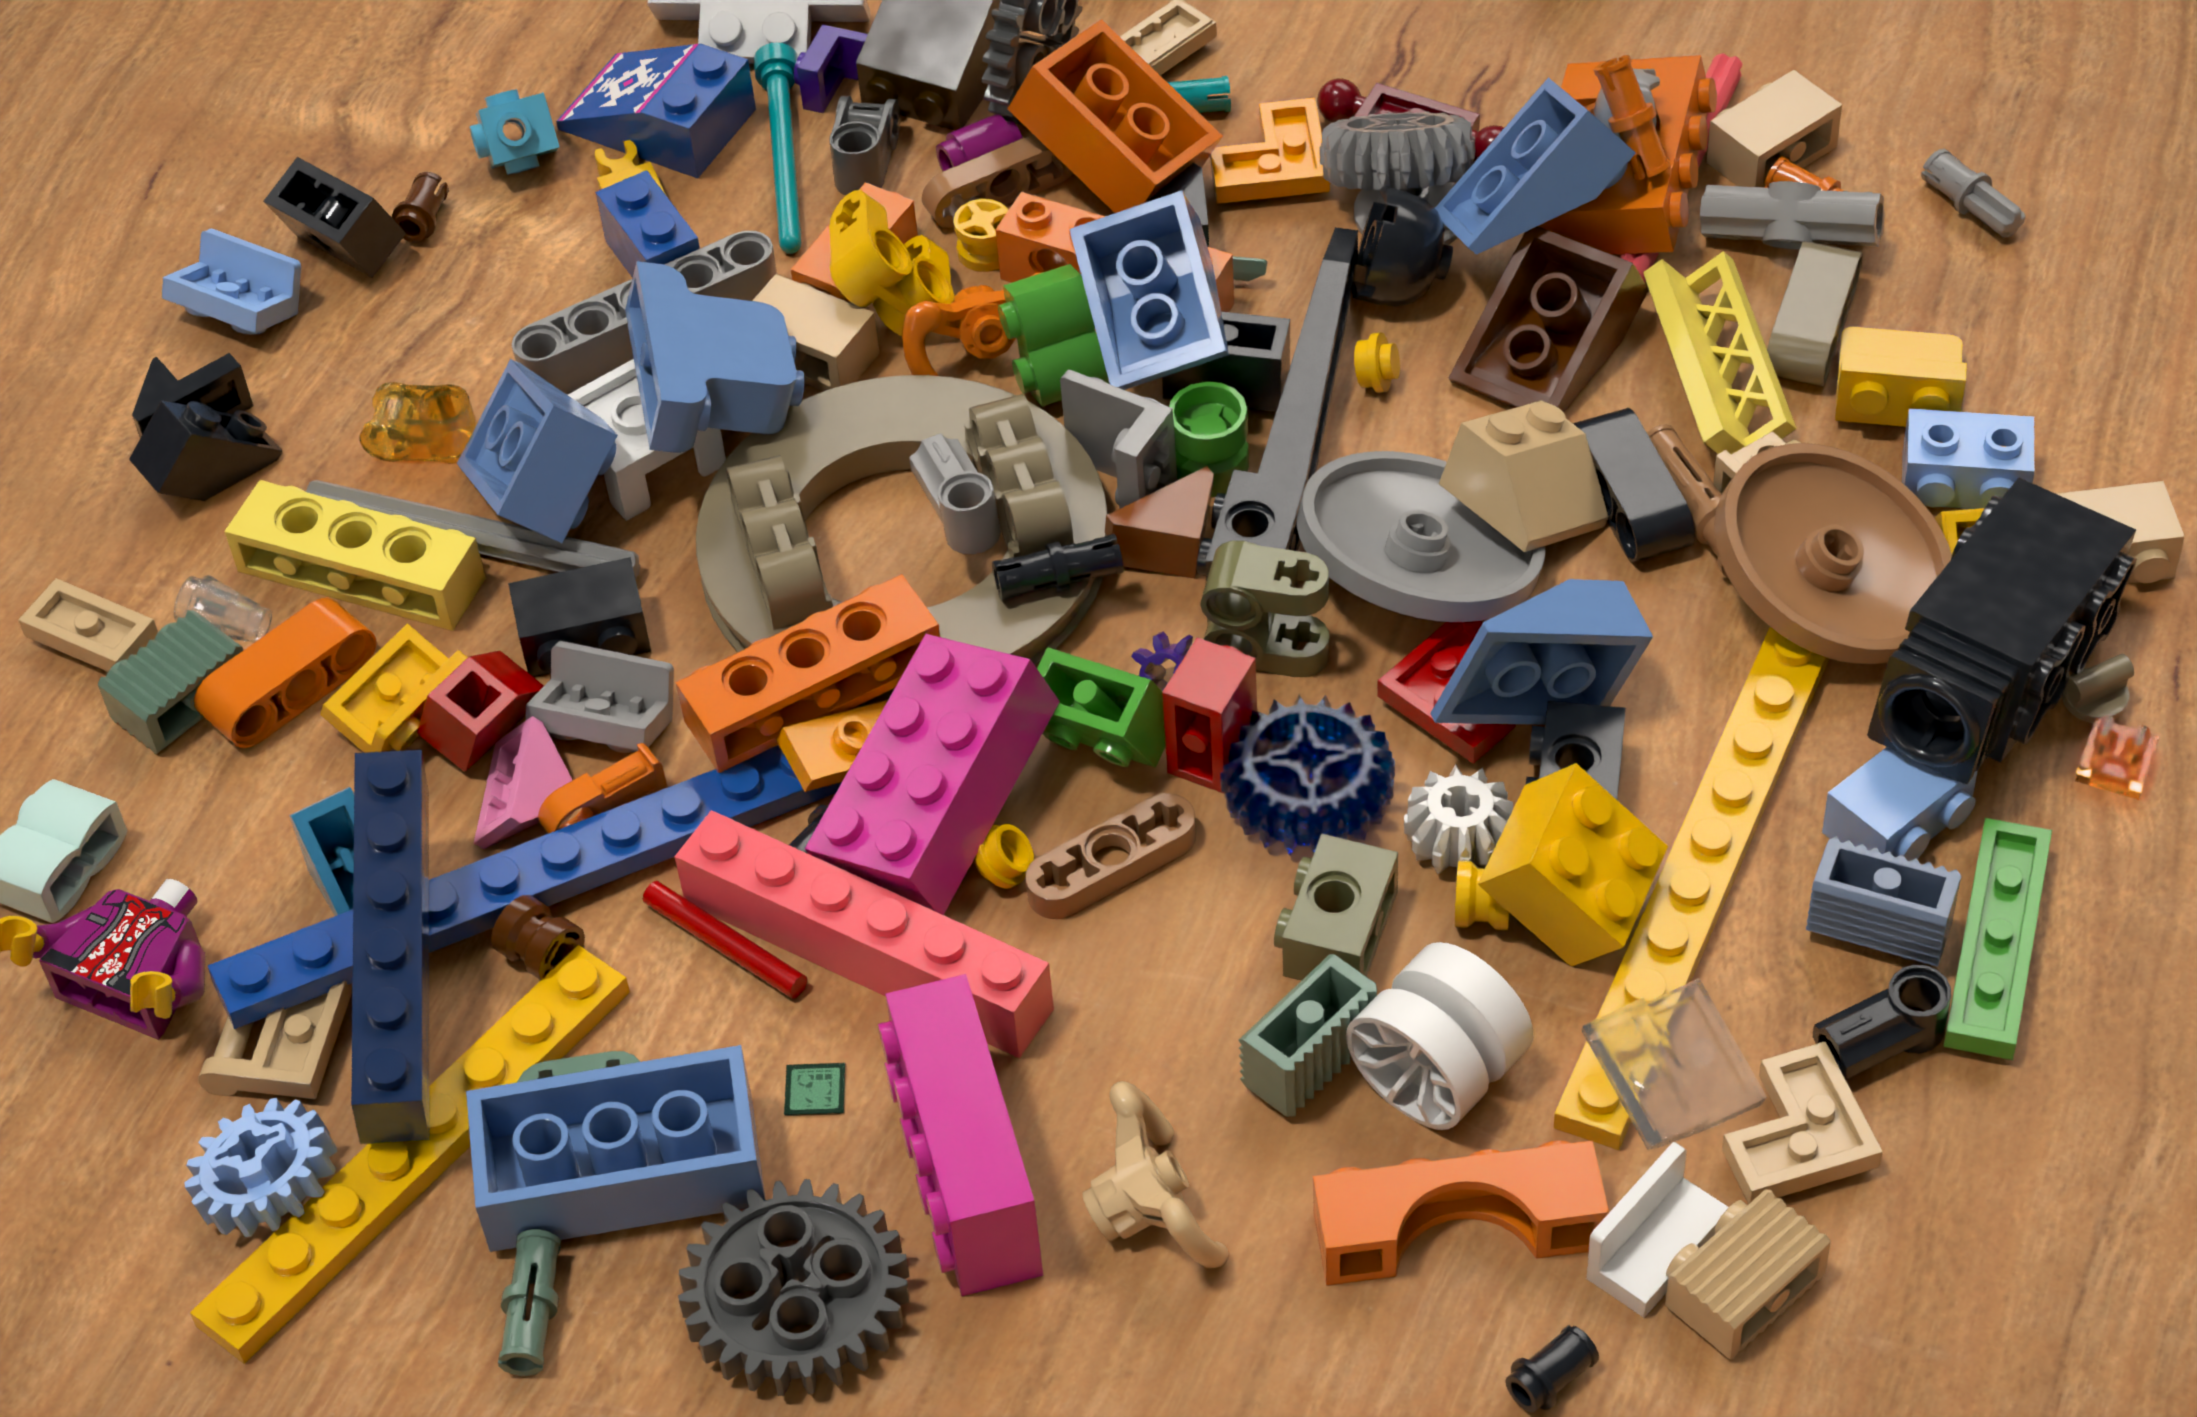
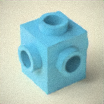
M516 89L486 97L487 108L480 109L476 113L478 124L469 126L478 158L488 157L491 168L504 165L507 175L540 166L537 156L555 152L560 148L544 92L520 99ZM506 124L516 125L521 131V139L516 141L508 139L503 133V126Z

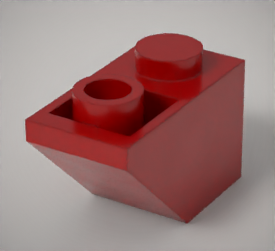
M500 650L469 656L427 695L417 734L466 772L526 715V704L544 685Z

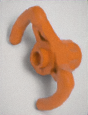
M1043 272L1034 273V274L1031 275V276H1034V275H1037V274H1040V273H1043ZM986 285L972 286L958 292L951 304L922 301L908 309L904 319L902 341L904 357L911 374L939 376L932 367L925 349L924 340L930 332L959 338L966 351L977 358H996L1007 352L1016 338H1007L1000 321L998 305L1006 303L1004 291H994Z

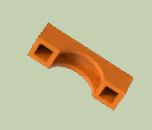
M1557 1140L1544 1143L1537 1148L1505 1152L1486 1149L1474 1152L1466 1157L1435 1161L1415 1158L1395 1166L1364 1170L1356 1167H1344L1330 1174L1313 1176V1214L1326 1286L1396 1277L1401 1259L1409 1245L1424 1231L1447 1221L1476 1219L1499 1225L1523 1241L1537 1259L1589 1252L1591 1233L1609 1214L1593 1140L1576 1143Z

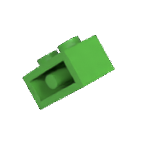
M1047 647L1037 669L1060 702L1042 733L1043 736L1070 750H1077L1080 743L1094 747L1093 751L1098 756L1118 766L1128 767L1131 760L1156 768L1166 747L1163 691L1150 679Z

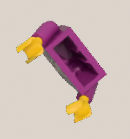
M166 879L150 901L120 889L108 891L95 905L55 924L36 926L32 920L20 916H6L0 919V952L11 950L10 960L20 967H26L31 964L33 958H40L39 962L56 999L157 1040L166 1031L176 1009L200 1000L205 992L206 956L201 948L192 922L187 918L198 901L195 894L177 880Z

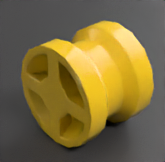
M977 199L967 202L956 211L953 223L956 236L958 237L956 244L957 256L966 268L979 272L999 269L996 228L1008 212V208L1001 202L993 199Z
M1458 860L1455 927L1468 928L1476 921L1489 922L1494 929L1508 930L1509 912L1478 885L1485 869L1477 868L1472 861Z

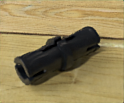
M1115 534L1061 546L1058 541L1046 544V550L1016 558L992 561L995 585L1001 600L1054 587L1056 592L1069 590V584L1094 577L1123 573L1124 570L1122 554Z

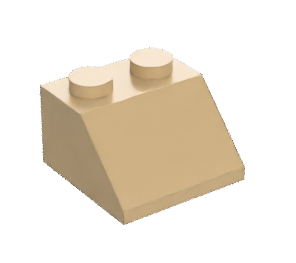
M1538 401L1461 423L1439 485L1523 552L1605 527L1608 513L1586 434L1567 420L1561 409L1544 401Z

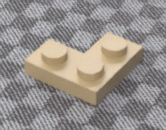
M1826 1042L1761 1060L1759 1077L1780 1118L1724 1134L1722 1151L1748 1204L1765 1189L1772 1190L1775 1197L1779 1198L1880 1167L1883 1151Z

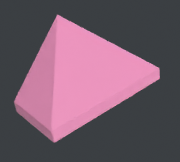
M533 716L495 743L473 843L482 849H486L540 823L538 812L544 800L553 791L572 781L543 722Z

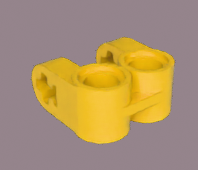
M861 190L852 191L839 202L833 211L829 225L831 251L829 269L836 287L851 303L859 307H867L873 303L878 316L884 324L894 333L902 336L905 314L912 306L922 301L951 304L954 301L949 256L945 250L923 235L915 236L903 244L888 229L886 208Z

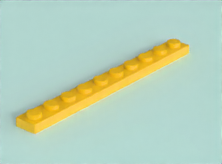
M1769 627L1554 1113V1129L1589 1141L1593 1140L1595 1143L1619 1150L1830 659L1793 643L1771 627Z

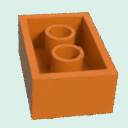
M1102 19L1033 65L1008 107V110L1114 213L1147 202L1193 162L1203 167L1223 137Z

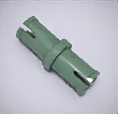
M531 1229L523 1231L517 1236V1252L512 1281L510 1285L505 1287L501 1299V1308L506 1314L502 1350L498 1357V1366L510 1374L530 1376L538 1374L543 1370V1352L548 1322L551 1318L555 1317L559 1303L558 1294L553 1288L561 1240L549 1231ZM530 1284H535L530 1320L525 1321Z

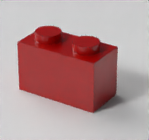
M1197 637L1162 692L1167 773L1225 794L1258 741L1256 658L1246 655L1232 646L1218 645Z

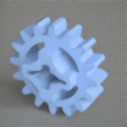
M272 1098L266 1104L263 1112L256 1113L253 1107L248 1104L243 1106L242 1117L232 1122L229 1119L222 1118L218 1121L222 1133L216 1138L202 1137L198 1143L205 1152L204 1156L189 1159L186 1165L193 1174V1177L184 1182L185 1188L193 1198L191 1202L208 1225L214 1222L221 1234L227 1235L238 1226L245 1237H251L259 1223L266 1222L272 1232L278 1230L281 1216L290 1212L292 1215L300 1217L305 1213L300 1202L306 1196L321 1197L325 1191L317 1180L318 1178L327 1177L335 1173L336 1168L329 1157L337 1152V1147L329 1136L330 1132L315 1110L307 1112L298 1100H294L284 1110L278 1099Z

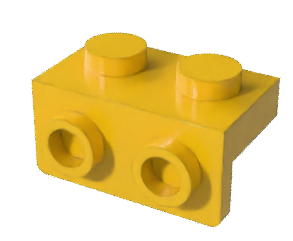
M407 623L323 704L320 715L364 753L387 752L393 748L396 751H405L419 736L417 730L427 695L468 657L460 650H457L450 658L446 657Z

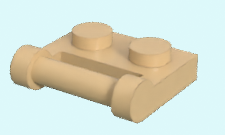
M343 981L330 987L329 992L288 1009L284 1010L283 1007L269 1013L252 1060L241 1058L254 1022L234 1029L229 1017H227L214 1056L204 1061L198 1077V1083L206 1091L223 1096L233 1095L238 1090L316 1099L352 994V984L347 985V982Z

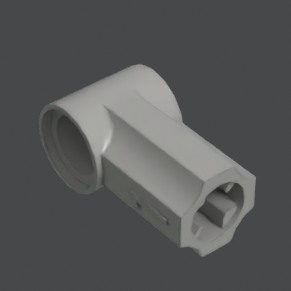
M940 433L922 440L918 450L909 457L910 466L914 476L943 523L947 544L954 551L962 554H977L992 548L999 540L1001 530L991 480L986 475L977 472L958 439H948Z

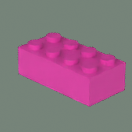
M925 634L805 847L807 853L944 915L977 855L979 846L983 844L1060 702L1031 659Z
M963 974L886 993L890 1021L878 1024L886 1059L884 1066L893 1102H898L902 1115L900 1124L909 1158L914 1157L918 1174H915L923 1210L925 1215L930 1214L934 1229L932 1238L941 1273L954 1270L961 1296L1043 1276L1034 1197L967 975Z

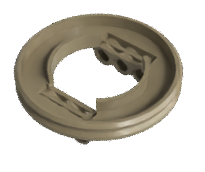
M901 375L849 383L823 391L802 400L799 406H790L784 427L779 432L773 434L751 433L726 458L715 474L704 496L696 530V556L705 600L717 626L737 652L748 648L752 643L760 639L769 638L803 622L807 617L816 612L826 611L842 603L828 594L814 538H809L806 519L827 497L850 483L879 473L911 470L909 457L918 450L921 441L940 433L948 439H958L977 472L986 475L992 482L1000 530L1008 548L1002 560L1046 550L1045 545L1059 541L1061 546L1104 537L1106 536L1105 522L1107 515L1105 493L1099 474L1090 456L1079 441L1059 421L1043 409L1027 401L1023 394L1016 396L1005 390L975 381L932 375ZM992 571L971 590L944 603L927 607V609L939 624L941 638L1028 658L1035 665L1041 661L1047 647L1056 649L1082 621L1096 598L1104 576L1069 584L1070 589L1056 592L1054 587L1001 600ZM895 688L858 706L863 707L889 700Z

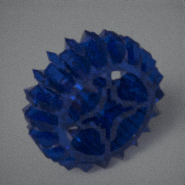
M1300 694L1294 706L1284 707L1274 699L1269 708V715L1252 710L1250 726H1241L1239 742L1231 743L1228 757L1229 763L1223 766V772L1220 773L1221 791L1224 792V798H1226V808L1230 812L1231 818L1239 819L1244 835L1259 833L1260 840L1265 849L1278 841L1284 842V848L1289 856L1292 855L1298 846H1309L1314 854L1321 834L1348 840L1349 835L1365 841L1367 832L1370 830V824L1382 823V818L1386 814V806L1391 805V799L1394 797V779L1392 778L1395 777V759L1392 758V752L1389 751V742L1386 739L1385 732L1375 731V724L1372 722L1371 715L1355 718V711H1353L1350 702L1338 709L1331 708L1326 695L1317 705L1306 704ZM1304 767L1308 768L1309 779L1313 780L1312 783H1309L1307 781V773L1306 770H1303Z

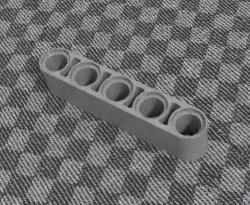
M757 231L734 233L664 264L676 269L684 276L687 288L692 293L753 301L773 276L777 274L772 242L764 233ZM632 279L519 330L512 340L515 361L521 363L568 395L634 359L625 312Z

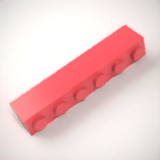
M711 810L674 856L684 898L715 918L881 995L886 996V993L966 974L987 1044L1017 1058L1022 1056L1054 1010L1048 962Z

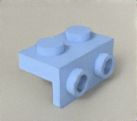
M211 228L201 233L199 262L163 277L162 299L184 306L185 310L192 315L213 317L229 323L237 332L260 334L265 332L267 328L298 314L301 263L294 258Z

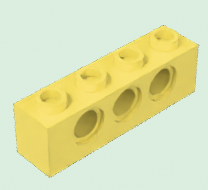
M259 480L224 531L238 572L451 631L455 629L486 579L476 538L467 536L463 532L454 529L445 530L412 521L402 515L385 514L359 507L350 501H337L307 493L295 486L285 487Z

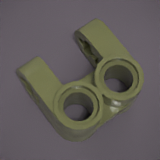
M1229 541L1221 544L1215 551L1200 602L1202 612L1207 617V629L1204 640L1218 645L1232 646L1246 655L1255 657L1256 671L1290 677H1310L1318 674L1329 662V630L1325 623L1310 615L1320 611L1329 599V570L1325 562L1316 555L1306 552L1260 546L1247 541ZM1298 580L1306 581L1303 588H1294ZM1299 642H1308L1304 650H1295Z

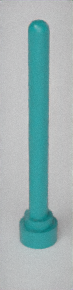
M776 42L766 44L756 51L754 55V68L757 82L768 94L779 246L783 252L793 254L802 245L789 91L795 83L794 68L798 55L791 46Z

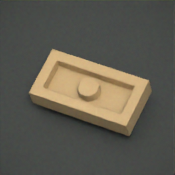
M57 578L18 620L24 636L107 672L117 662L128 659L130 654L137 655L139 648L146 647L149 640H154L158 633L154 619Z

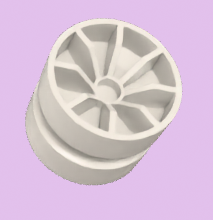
M1436 942L1424 947L1394 978L1392 989L1380 992L1350 1022L1346 1030V1041L1357 1068L1372 1088L1387 1103L1423 1126L1446 1130L1453 1128L1486 1094L1489 1082L1499 1080L1529 1049L1533 1042V1026L1521 999L1497 971L1485 961L1461 947L1449 943Z

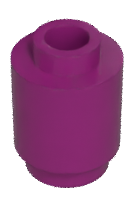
M994 114L948 133L946 141L936 146L937 159L943 172L1020 140L1022 135L1012 120L1006 122L1001 115Z

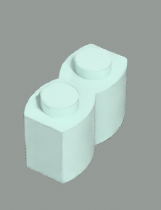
M55 779L48 781L34 794L30 795L20 808L16 825L8 828L0 835V903L51 923L64 917L81 897L90 877L98 873L110 862L126 836L128 830L117 802Z

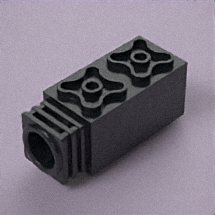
M2020 477L2002 498L1993 495L1977 522L1972 527H1967L1961 534L1952 553L1951 561L1910 609L1905 630L1910 633L1908 639H1904L1899 645L1898 651H1894L1889 657L1868 729V738L1963 784L1970 782L1974 772L1978 771L1982 766L1984 759L1989 757L2001 763L2017 741L2026 745L2047 711L2053 709L2059 702L2067 686L2069 672L2074 674L2082 672L2096 646L2101 641H2105L2112 631L2120 612L2122 595L2137 561V558L2128 555L2136 529Z

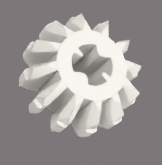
M1455 764L1449 777L1444 778L1430 771L1427 780H1425V787H1412V793L1408 798L1407 814L1404 815V833L1407 835V840L1412 842V850L1415 853L1416 861L1432 859V865L1437 875L1449 866L1458 867V860L1472 861L1475 865L1485 869L1513 810V802L1507 800L1508 792L1505 790L1504 782L1487 783V777L1483 768L1472 776L1462 775Z

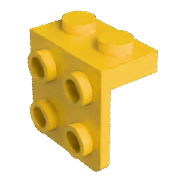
M1863 327L1845 328L1842 331L1840 341L1835 421L1906 427L1909 408L1961 412L1967 363H1962V340L1955 335Z

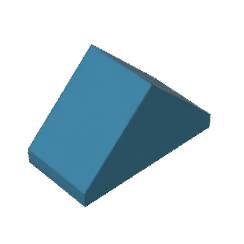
M348 787L289 815L307 869L335 916L353 909L354 793L351 787Z

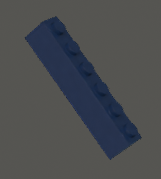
M422 750L355 753L351 1106L360 1144L430 1140L429 792Z

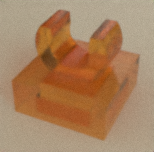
M2106 715L2102 719L2095 718L2078 765L2075 782L2139 800L2156 754L2160 736L2151 734L2150 729L2144 725H2140L2139 729L2136 730L2114 723L2115 717Z

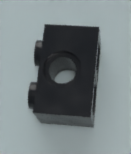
M1548 701L1545 727L1532 726L1529 765H1540L1539 778L1526 777V784L1577 763L1618 800L1626 708Z

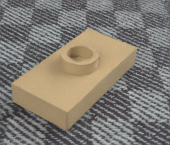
M1173 0L1120 37L1161 76L1216 38L1217 25L1216 21L1187 2Z

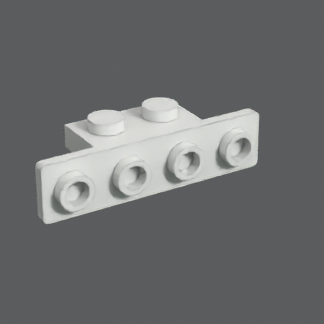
M866 0L647 1V5L658 20H699L698 44L701 43L746 58L749 64H754L756 51L769 43L787 44L796 51L798 56L801 52H806L811 42V21H870V8Z

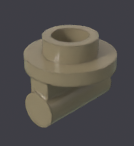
M2119 654L2091 668H2084L2078 674L2072 673L2062 694L2063 703L2067 710L2075 717L2090 723H2107L2119 718L2125 712L2129 701L2127 681L2134 676V667L2131 660L2125 654Z

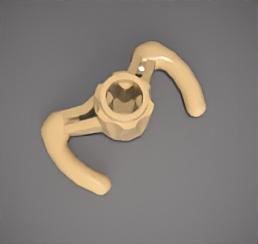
M1117 1082L1110 1090V1101L1117 1114L1115 1165L1093 1179L1091 1181V1188L1083 1192V1200L1090 1216L1101 1233L1110 1241L1119 1236L1126 1239L1150 1225L1167 1228L1170 1235L1194 1261L1205 1268L1221 1267L1228 1260V1249L1224 1244L1214 1242L1204 1234L1189 1207L1184 1203L1181 1191L1188 1188L1189 1183L1182 1167L1170 1151L1167 1150L1159 1155L1148 1144L1147 1136L1155 1145L1163 1146L1168 1144L1173 1138L1174 1129L1145 1093L1128 1082Z

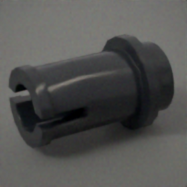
M1567 1325L1557 1337L1530 1359L1518 1358L1512 1363L1511 1374L1505 1380L1506 1387L1515 1402L1528 1412L1533 1413L1539 1408L1543 1410L1551 1409L1557 1402V1393L1587 1368L1593 1367L1599 1360V1353L1591 1338L1577 1326L1571 1327Z

